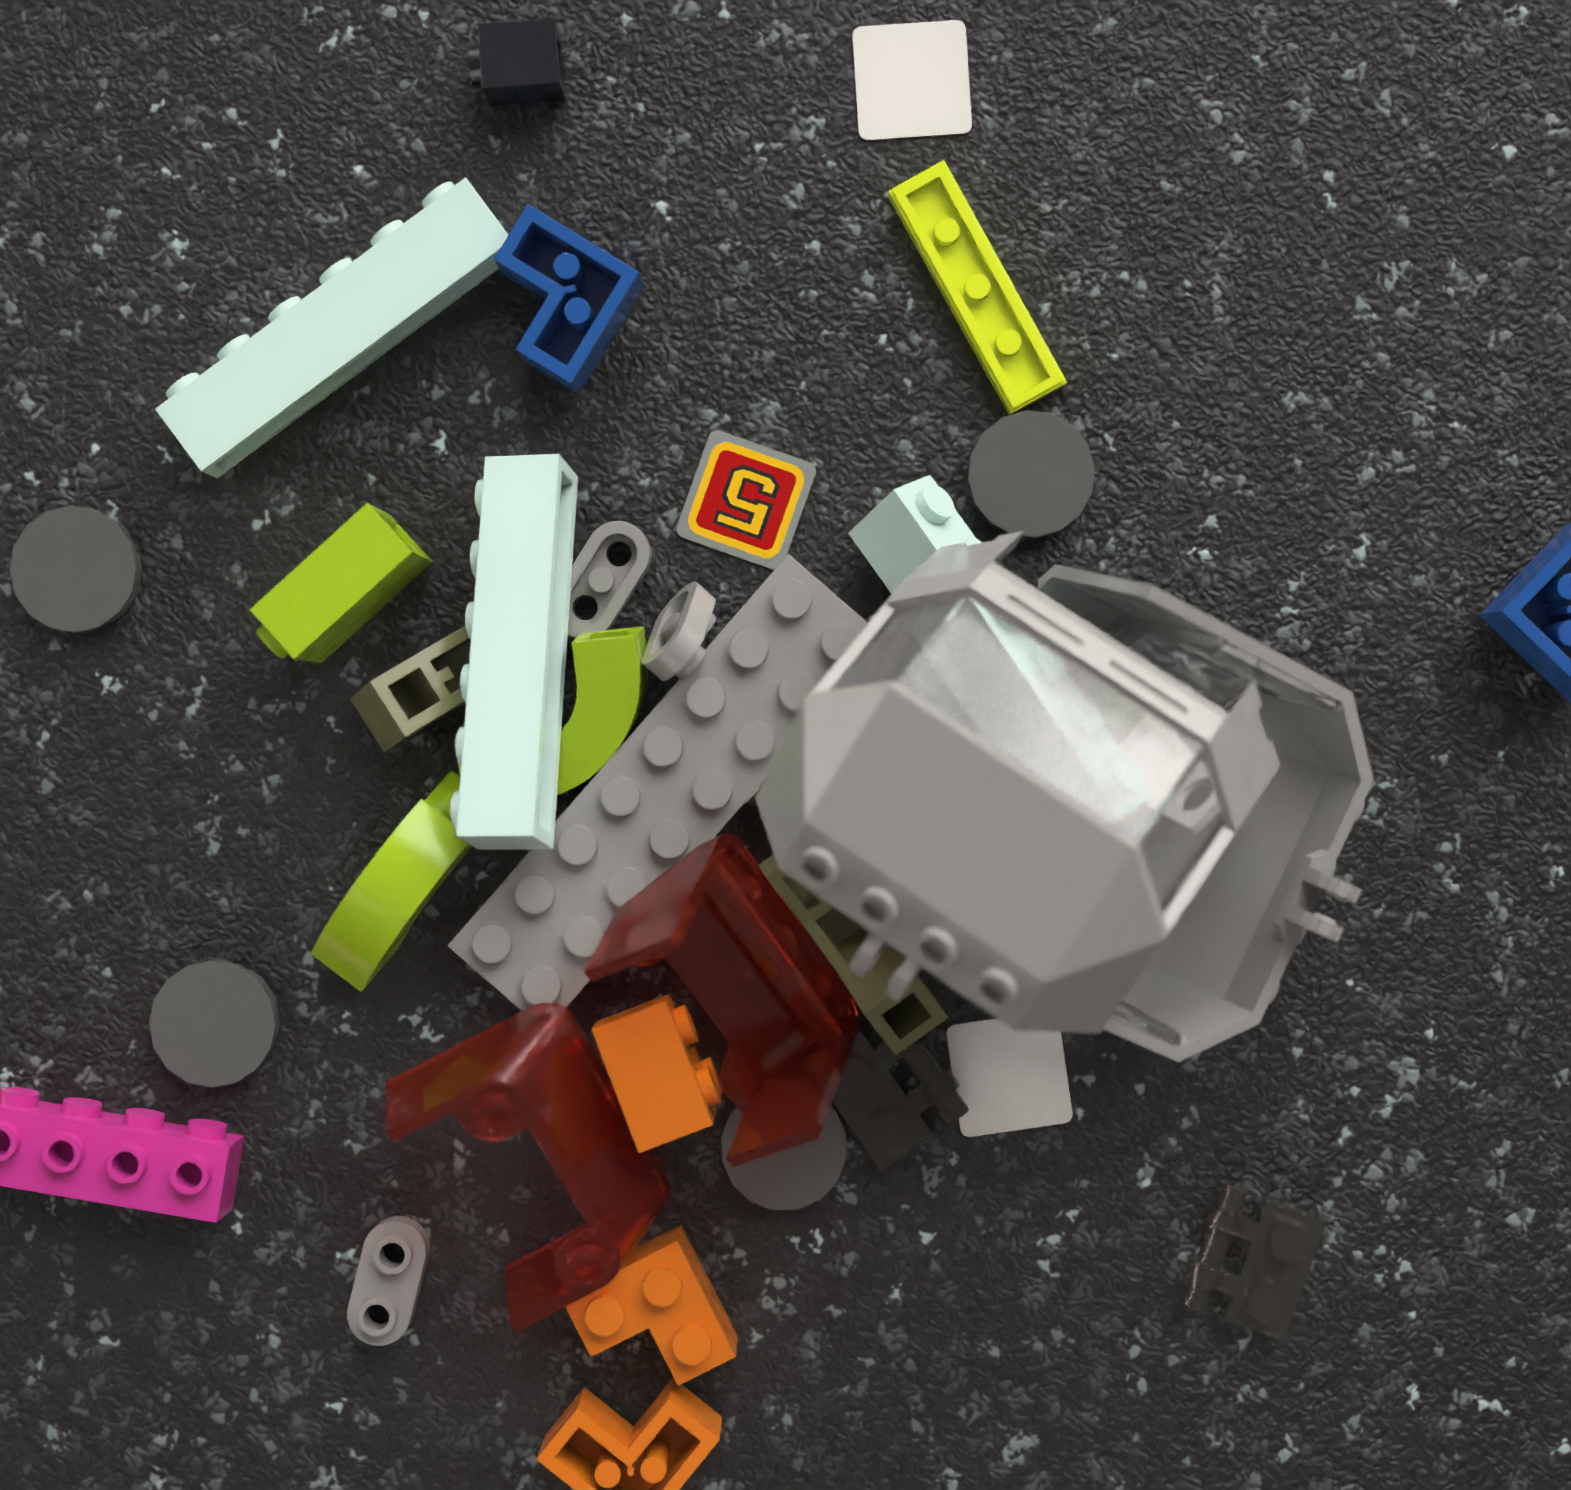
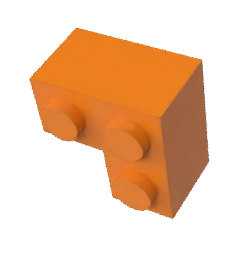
M667 994L595 1023L591 1030L638 1153L714 1124L717 1106L722 1103L720 1094L724 1093V1089L713 1059L709 1057L701 1060L696 1045L689 1046L699 1042L686 1005L675 1008L670 994Z
M682 1225L570 1280L562 1297V1301L590 1357L648 1328L678 1386L736 1357L738 1336Z
M672 1378L638 1422L632 1426L584 1387L545 1435L536 1460L573 1490H680L720 1440L722 1416L682 1384L678 1386L675 1379Z

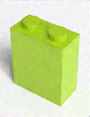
M367 503L250 609L262 623L256 630V633L266 646L281 659L289 655L295 661L303 660L322 663L433 561L391 515Z

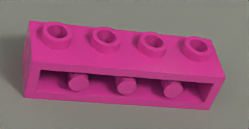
M3 1087L0 1089V1186L214 1223L220 1221L233 1210L245 1135L227 1133V1124L210 1119H190L188 1126L164 1122L165 1114L151 1109L129 1108L126 1109L125 1115L101 1111L102 1103L92 1099L71 1097L64 1098L62 1104L39 1101L40 1092L21 1087Z

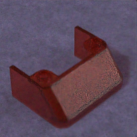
M725 833L701 843L620 906L608 925L584 973L593 982L633 965L644 968L658 963L663 956L667 959L729 1043L722 1062L720 1083L725 1095L731 1101H734L743 1113L726 1156L732 1167H736L819 1139L856 1038L859 1019L851 994L790 908L764 876L748 849L736 836Z
M550 1002L535 1004L386 1082V1133L392 1142L451 1112L455 1113L464 1129L471 1136L483 1141L504 1140L528 1128L584 1218L586 1224L505 1266L509 1319L516 1332L610 1283L668 1201L670 1187L664 1165L653 1148L638 1153L606 1068L575 1016L570 1010L560 1004Z

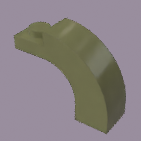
M774 854L758 865L764 876L826 956L865 1017L895 1055L949 1018L919 975L898 1003L885 995L890 978L907 958L888 943L882 949V956L876 966L862 978L849 970L851 962L870 934V931L781 871Z

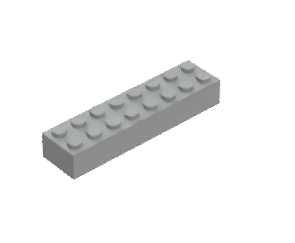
M788 554L705 649V655L698 666L688 676L677 681L556 820L554 849L530 850L449 943L448 947L546 1031L765 780L804 699L824 678L868 622Z

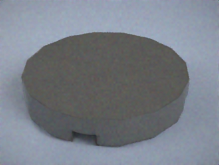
M1025 410L1002 417L982 433L969 457L967 482L973 506L990 526L1005 534L1024 531L1021 538H1039L1058 533L1082 513L1093 492L1095 466L1087 442L1072 424L1052 413Z
M71 505L46 511L25 527L13 547L10 575L15 596L30 616L52 629L86 633L103 628L108 623H113L126 614L139 592L142 575L140 556L136 552L133 541L130 539L132 537L121 523L101 511Z
M222 959L193 963L168 978L153 1000L149 1020L153 1048L165 1067L187 1083L210 1088L237 1083L262 1067L274 1047L280 1027L277 1001L264 979L251 969H246L239 964H234L232 961Z
M771 1082L747 1094L730 1111L721 1136L722 1163L732 1185L750 1202L771 1210H799L821 1200L838 1182L847 1159L846 1130L836 1109L819 1091L796 1082Z

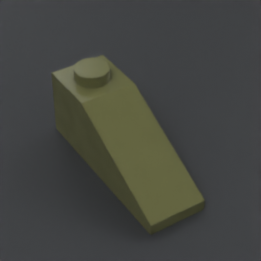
M466 626L371 680L350 698L384 753L466 703L463 700L460 688L462 668L465 664H469L471 640L467 635Z

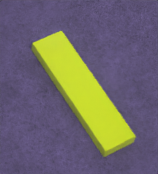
M945 161L937 163L889 190V200L1009 415L1015 414L1065 386L1067 383L1065 377Z

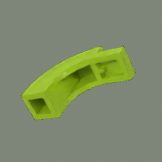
M644 626L580 633L572 642L577 697L569 721L561 728L557 795L577 787L603 768L632 729L639 715L647 687L648 668L642 664V657L647 646ZM458 763L459 773L461 777V766Z
M452 770L425 800L421 799L378 850L329 919L311 952V955L360 992L366 988L399 949L407 932L425 905L451 871L473 847L456 837V830L451 822V799L454 792L460 790V776Z

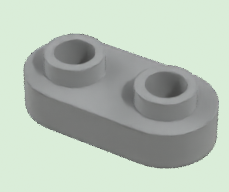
M612 521L601 525L590 536L573 563L568 622L569 636L576 638L580 633L610 630L646 574L651 563V547L646 536L636 526L624 521ZM624 543L629 545L631 549V559L624 566H614L609 560V551L615 544ZM585 596L593 597L598 606L596 615L589 620L579 619L575 612L577 601Z
M696 581L683 587L661 611L655 621L642 657V664L662 681H666L674 675L679 679L685 678L698 666L705 655L706 650L701 644L705 635L716 621V616L712 613L716 599Z
M392 1216L382 1220L368 1234L363 1245L348 1304L347 1319L354 1335L369 1345L384 1346L398 1340L411 1324L429 1257L430 1242L424 1228L411 1218ZM388 1243L400 1245L405 1253L404 1260L398 1263L388 1260L384 1254V1246ZM372 1305L383 1306L389 1313V1321L383 1324L374 1322L369 1316V1307Z

